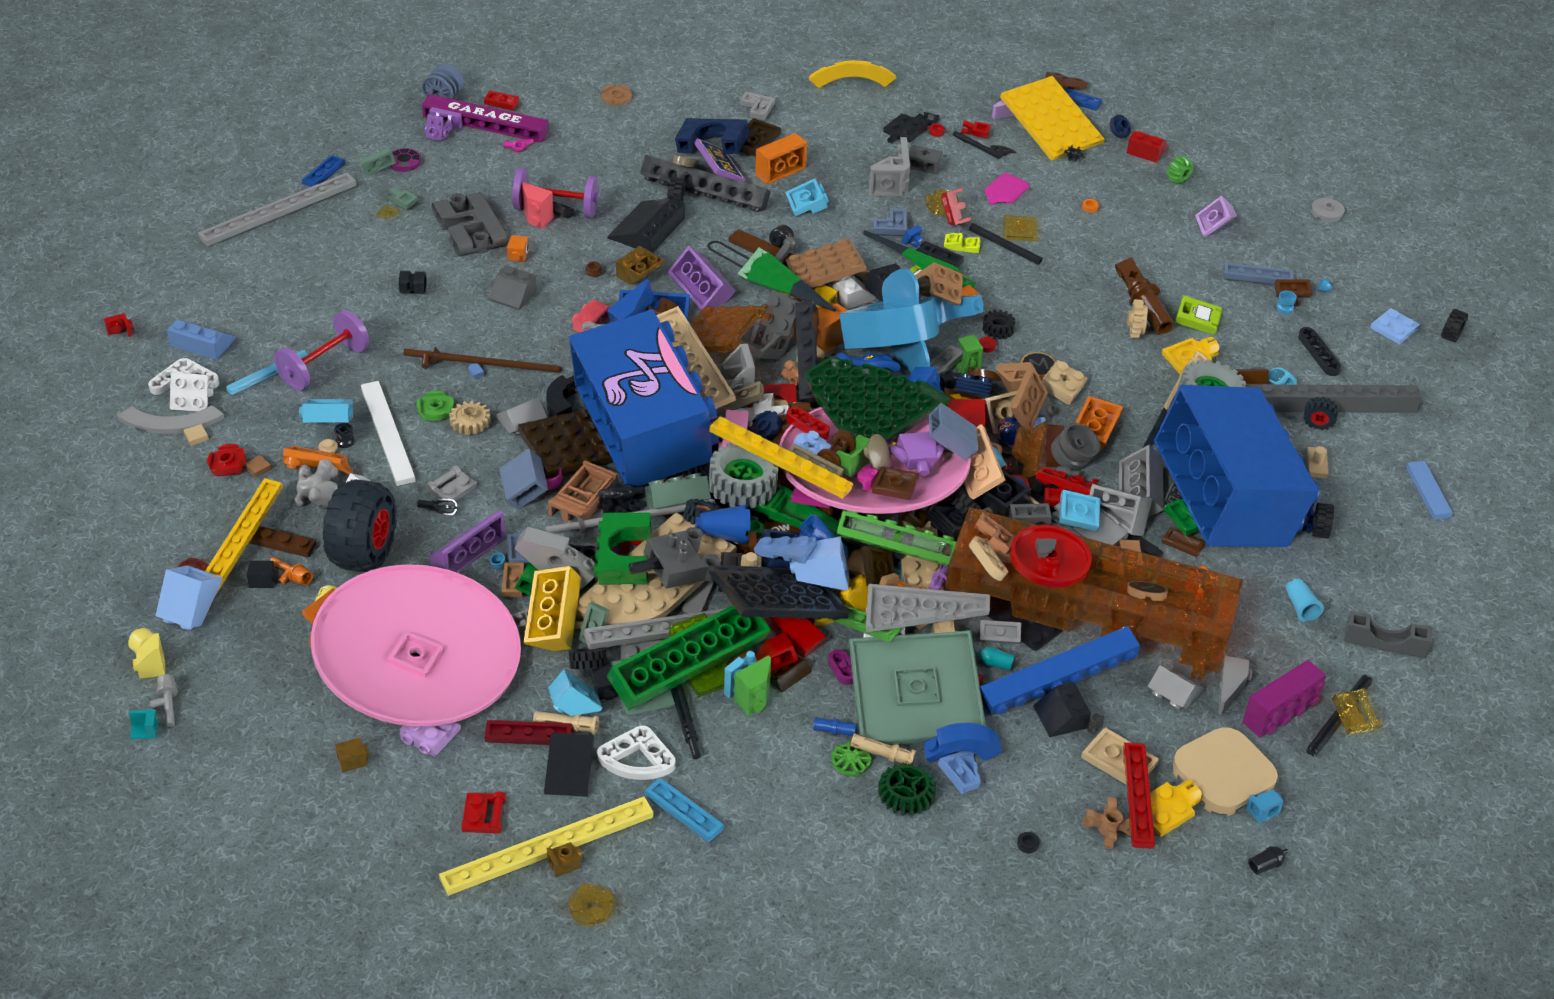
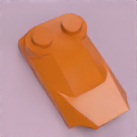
M1088 396L1075 423L1083 424L1095 433L1101 450L1106 446L1115 426L1119 423L1123 406Z
M294 445L285 447L283 451V462L287 464L288 468L298 469L302 465L318 467L319 461L324 459L331 461L338 470L349 475L354 472L348 464L347 455Z

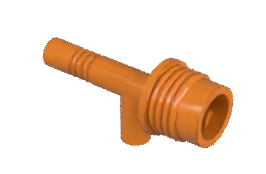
M276 557L270 559V561H274V566L285 571L278 579L283 585L288 579L293 583L303 586L311 583L313 573L302 564L291 566Z

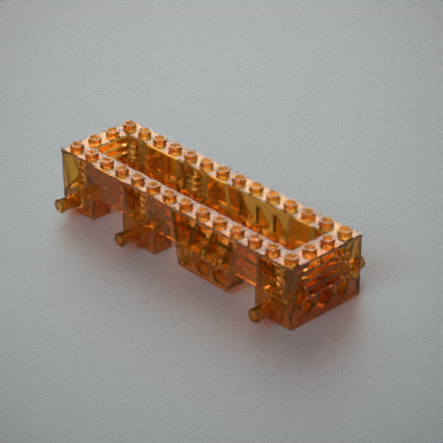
M971 507L968 508L949 562L945 591L988 594L1011 601L1012 616L1065 631H1070L1076 619L1103 626L1100 637L1128 626L1140 646L1142 638L1145 637L1182 647L1179 663L1193 667L1191 672L1193 679L1196 678L1197 673H1199L1197 680L1203 679L1205 670L1219 673L1230 639L1243 579L1079 536L1089 547L1092 556L1090 570L1087 576L1079 583L1068 587L1039 585L1026 579L1012 564L1005 562L1002 563L1007 568L1008 573L1002 581H999L986 571L969 547V543L975 536L988 540L992 537L989 534H983L978 529V526L975 525L978 519L984 513L1015 536L1023 529L1036 525ZM1132 581H1145L1162 585L1168 589L1167 598L1162 601H1152L1151 597H1146L1145 599L1133 597L1127 592V584Z

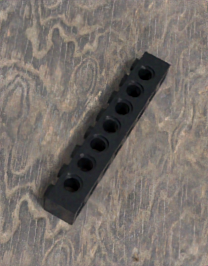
M645 155L640 171L645 180L653 182L655 179L659 181V184L668 186L672 174L677 172L678 178H685V188L689 189L690 193L698 195L701 192L707 198L713 199L715 196L720 198L719 201L729 203V201L735 202L734 205L743 208L744 205L750 206V210L757 212L760 209L765 211L771 193L766 188L678 165ZM662 168V173L657 175V170ZM692 176V181L687 184L688 177ZM707 181V186L702 188V183ZM722 185V190L717 192V187ZM737 189V195L732 197L733 190ZM753 193V198L747 201V196Z

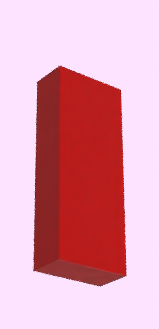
M763 618L777 635L786 632L795 651L803 658L824 644L826 636L807 618Z

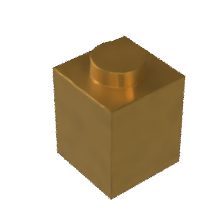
M360 737L335 744L337 759L342 773L368 766L367 757H370L367 744H362Z

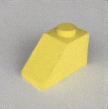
M159 633L153 634L136 650L133 668L134 672L138 671L140 679L165 675V658Z

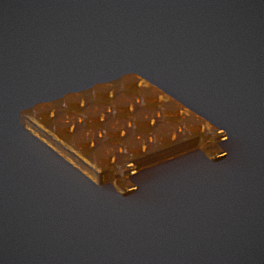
M762 304L761 306L736 305L733 307L707 306L692 320L690 325L707 352H729L731 349H736L740 344H745L738 341L757 319L769 320L772 315L765 312L768 308L767 304Z

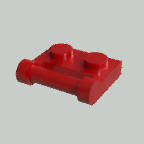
M497 791L494 794L467 793L461 827L462 832L499 834L502 829L500 820L502 806L506 801V794L501 791ZM488 803H494L492 821L485 823Z

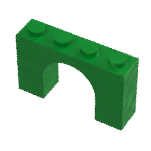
M650 512L603 513L602 521H599V533L601 535L597 536V547H599V550H596V562H598V565H594V576L598 577L599 585L647 584L648 571L630 574L628 567L630 563L647 560V556H621L611 550L617 544L624 541L647 540V538H651L652 524Z

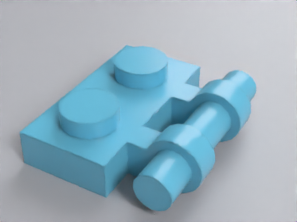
M748 651L743 659L738 657L725 668L724 695L729 699L734 696L735 673L756 662L757 659L753 651Z

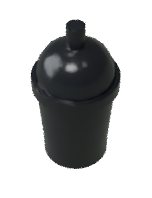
M1269 846L1266 850L1248 860L1249 867L1255 875L1278 868L1284 862L1285 854L1288 853V850Z

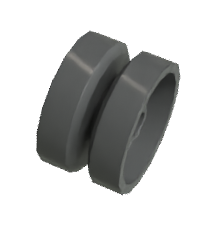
M1080 423L1067 425L1051 444V451L1055 460L1061 466L1071 467L1070 470L1080 471L1084 469L1100 450L1098 437L1090 428Z

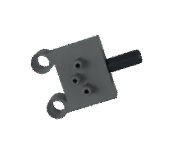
M690 527L686 531L647 538L644 554L648 560L630 563L628 567L630 574L655 570L667 589L704 580L713 581L714 579L708 572L710 565H720L721 561L712 554L705 555L703 560L700 559L697 552L700 548L703 533L698 528Z

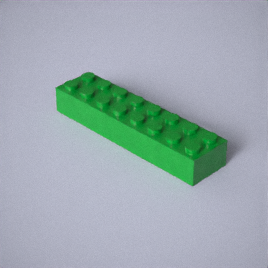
M732 605L613 665L607 678L628 711L759 644L766 639L771 630L762 617L745 618Z

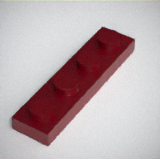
M487 720L484 739L485 742L550 745L551 733L571 734L572 724Z

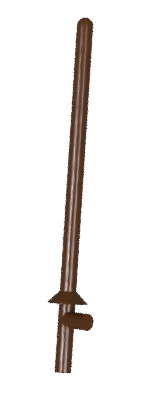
M436 346L434 352L405 348L403 352L404 356L423 358L421 367L425 369L429 367L430 359H433V364L439 360L555 373L562 371V367L558 365L441 353Z

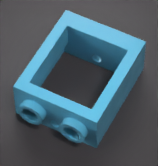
M307 399L299 407V416L303 418V423L349 422L353 418V399Z

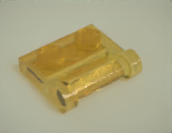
M1366 688L1336 693L1332 696L1347 734L1368 732L1382 727L1367 698L1368 692ZM1357 700H1360V703L1369 721L1368 723H1366L1364 719V716L1361 712Z

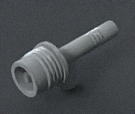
M165 674L157 679L156 694L159 698L151 700L150 705L152 709L164 706L166 726L172 727L175 726L172 697L178 694V689L176 688L174 676Z

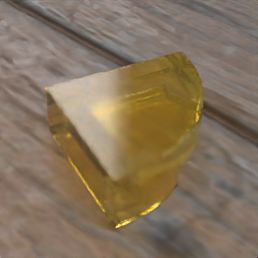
M385 204L377 212V218L387 219L400 214V209Z

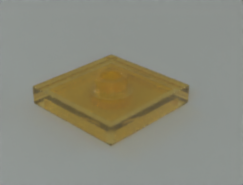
M1003 215V238L1006 240L1037 242V217Z

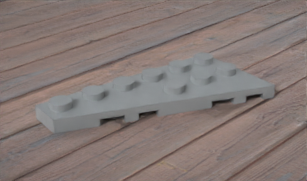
M869 584L865 633L989 615L990 595Z

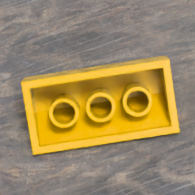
M571 566L534 571L524 644L550 651L571 649L581 577Z

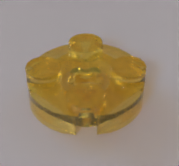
M935 190L934 194L930 195L929 193L927 195L926 207L929 213L946 215L941 194L948 192V190Z
M589 883L582 884L579 889L574 891L568 903L572 919L577 924L585 927H594L595 924L607 922L614 912L613 894L601 886ZM595 903V906L597 907H592L591 909H588L587 904Z

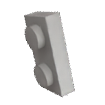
M980 620L979 642L1020 644V622Z

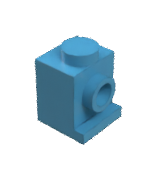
M1271 789L1267 792L1259 793L1256 797L1254 794L1250 795L1246 809L1259 823H1262L1280 814L1284 801L1279 793Z

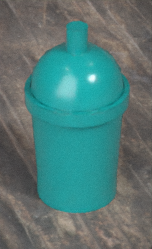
M993 646L985 647L982 651L976 650L975 654L980 655L981 662L986 664V666L1010 671L1014 655L995 649Z

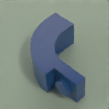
M956 723L941 727L936 730L937 736L924 742L925 756L929 762H934L957 751L973 752L983 760H988L1002 753L999 735L992 729L975 723Z

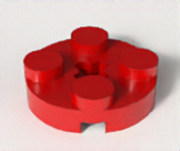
M225 444L219 446L218 451L214 454L213 452L209 454L207 464L214 476L236 475L242 472V467L245 465L247 457L244 449L239 448L237 444Z

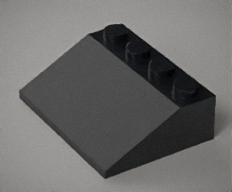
M672 198L641 201L607 238L632 248L641 246L653 253L685 219V203Z

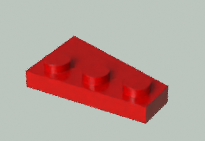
M1041 467L1035 477L1043 484H1054L1059 489L1072 490L1084 495H1090L1092 484L1098 485L1099 483L1098 479L1093 478L1092 482L1086 481L1081 475L1069 477L1063 471Z

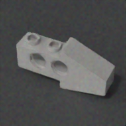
M527 527L519 535L515 549L538 570L571 566L581 577L580 590L594 578V565H598L592 559L567 545L568 537Z

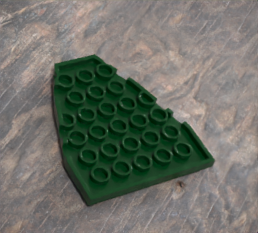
M830 356L805 372V380L819 406L838 430L850 432L855 439L858 435L870 439L872 435L879 434L889 444L897 439L899 434L906 433L929 418V414L940 403L945 406L950 404V397L922 380L917 379L916 382L907 380L906 375L894 376L891 375L890 370L863 363V366L853 365L852 360Z

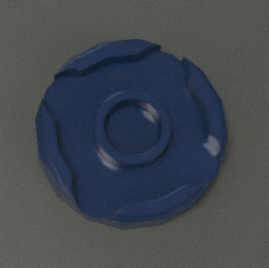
M764 411L752 420L753 424L751 427H748V430L770 441L780 431L782 419L775 411Z

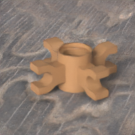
M1109 796L1107 804L1104 805V814L1087 809L1086 817H1083V826L1098 827L1099 832L1105 836L1104 847L1113 849V842L1117 840V831L1124 832L1126 835H1131L1129 818L1124 819L1122 813L1116 809L1117 798Z

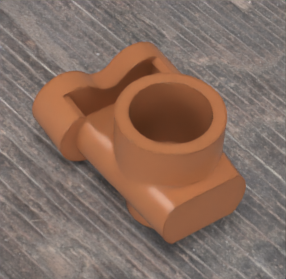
M790 359L785 363V368L781 375L799 388L798 368Z

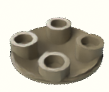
M879 434L872 435L868 441V446L864 448V455L866 458H869L873 469H876L879 473L882 466L890 467L891 453L889 445L883 436Z

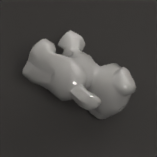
M320 460L318 469L314 474L310 472L308 465L300 466L299 480L296 486L298 494L295 497L297 506H303L304 498H309L314 505L327 508L332 494L338 489L335 482L329 481L338 475V469L333 466L331 461Z

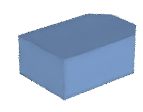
M478 363L469 365V372L474 379L484 376V371Z

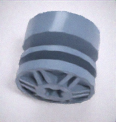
M442 63L423 81L422 90L426 98L431 94L453 99L463 88L464 79L456 67L451 64Z

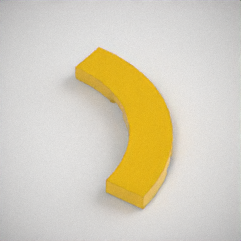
M856 60L837 62L835 65L823 67L809 76V80L818 88L831 81L845 77L871 79L883 87H886L896 79V75L883 66Z

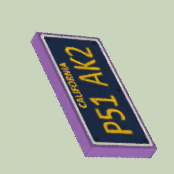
M698 138L696 139V147L716 175L741 182L745 181V178L728 154H723L721 147Z

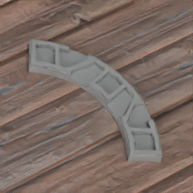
M211 405L192 414L166 417L147 414L131 406L119 413L117 419L131 428L144 429L149 433L177 434L184 433V429L202 424L203 428L223 420L224 414Z

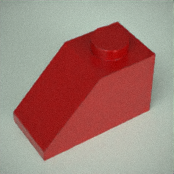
M786 632L766 640L756 656V662L768 655L771 657L770 673L798 661L794 646Z

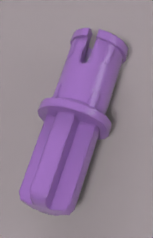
M940 566L938 572L933 574L929 589L940 590L942 586L946 585L947 578L952 572L949 566Z

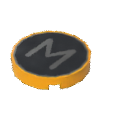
M1034 352L1024 356L1021 363L1030 362L1040 379L1043 380V377L1056 361L1048 354Z

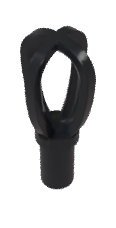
M447 498L436 501L418 500L417 507L428 508L440 514L452 516L456 514L458 504L454 499ZM453 502L454 506L438 505V503ZM437 507L450 508L454 510L453 512H445L439 510Z

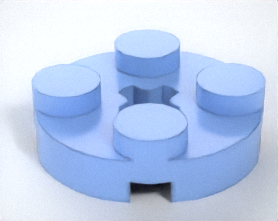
M815 431L798 434L793 442L816 455L820 450L831 447Z

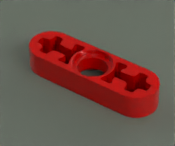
M792 407L787 410V422L804 433L815 431L824 440L830 437L829 425L801 408Z

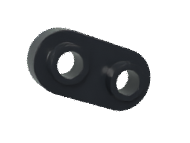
M553 201V213L555 211L559 212V216L565 218L573 216V208Z

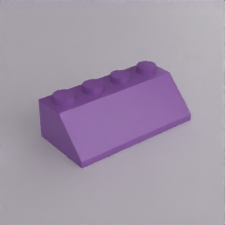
M691 246L685 249L668 271L687 294H690V298L702 311L726 303L736 291L700 251Z
M500 510L487 515L467 530H464L460 535L448 541L447 544L435 550L430 555L431 566L458 573L504 541V512Z

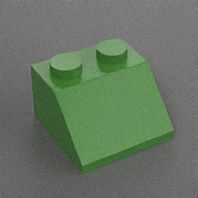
M769 655L735 673L734 701L748 716L755 712L759 713L766 707L771 671V657Z

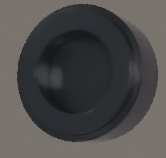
M1023 832L1019 835L1017 846L1022 852L1034 853L1039 848L1040 840L1036 834Z

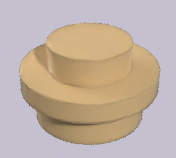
M326 439L319 443L318 448L321 451L335 453L338 445L336 441Z

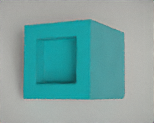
M156 710L129 711L131 721L130 739H156L158 729Z

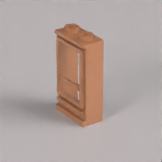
M584 461L580 469L556 496L548 501L549 515L553 516L559 509L561 510L562 519L566 522L570 519V514L576 517L579 516L583 520L590 519L601 507L604 498L598 496V492L618 486L617 473ZM589 475L605 480L594 495L591 492L577 489ZM576 491L590 499L586 503L570 495Z

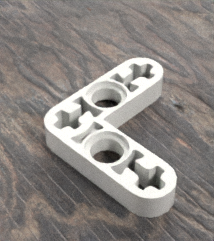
M182 358L159 373L148 383L150 392L159 395L170 388L171 378L166 377L170 376L173 372L208 375V388L213 389L219 386V378L216 373L190 359Z

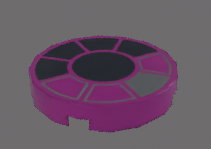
M401 148L392 151L396 161L395 164L390 165V168L393 170L408 172V169L414 170L420 166L421 156L416 150Z

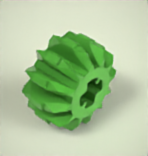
M1180 155L1170 162V166L1167 167L1166 174L1169 180L1176 184L1186 182L1190 174L1193 173V162L1189 158Z

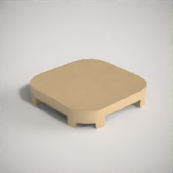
M1222 727L1215 729L1185 744L1177 750L1173 760V774L1176 779L1181 777L1184 781H1194V784L1190 787L1192 788L1195 785L1199 787L1202 793L1201 799L1205 803L1204 809L1210 813L1213 811L1219 814H1226L1227 816L1234 815L1236 809L1246 805L1250 795L1254 794L1256 797L1261 792L1274 790L1278 778L1274 765L1244 734L1232 728Z

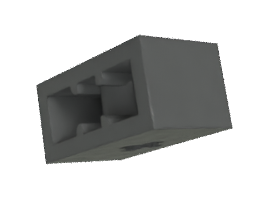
M911 145L908 151L910 169L937 175L942 164L943 151Z

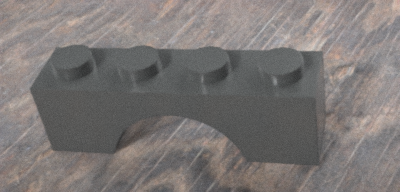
M1350 611L1345 627L1344 641L1426 658L1431 644L1432 627L1411 623L1402 630H1386L1377 626L1373 622L1371 615Z

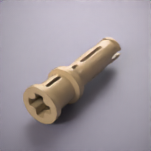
M536 710L533 722L571 723L574 732H579L580 730L596 735L599 726V716L587 717L581 716V714L570 716Z
M855 733L850 744L851 747L889 758L888 760L891 763L894 761L898 763L904 762L905 765H909L913 761L916 752L914 749L910 751L901 748L898 744H893L892 746Z

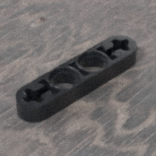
M1310 327L1301 328L1298 338L1321 369L1329 376L1339 375L1341 370L1340 362L1315 330Z

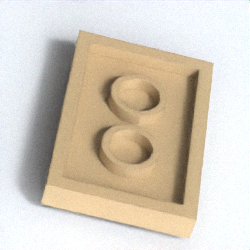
M1105 727L1082 752L1081 758L1126 784L1123 745L1124 742H1131ZM1146 752L1149 775L1157 766L1159 759Z

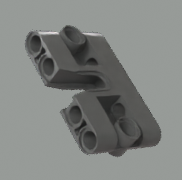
M481 192L465 196L455 193L451 195L450 202L447 199L432 202L433 214L442 230L450 232L448 240L457 256L474 252L483 254L491 248L508 244L506 232Z

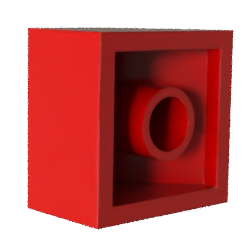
M1134 131L1129 138L1126 154L1157 163L1168 147V144L1164 139L1157 136Z

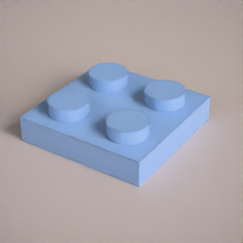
M1390 308L1371 323L1370 328L1401 344L1419 329L1420 324Z

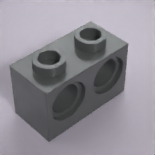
M1049 503L1010 504L1008 515L1010 532L1018 534L1023 529L1031 527L1032 523L1035 525H1050L1052 517Z

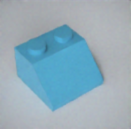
M565 669L548 687L551 694L550 698L554 703L553 707L562 714L565 712L570 716L598 712L603 708L596 690Z

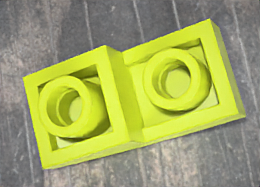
M962 233L945 235V248L971 253H979L980 237L963 238Z

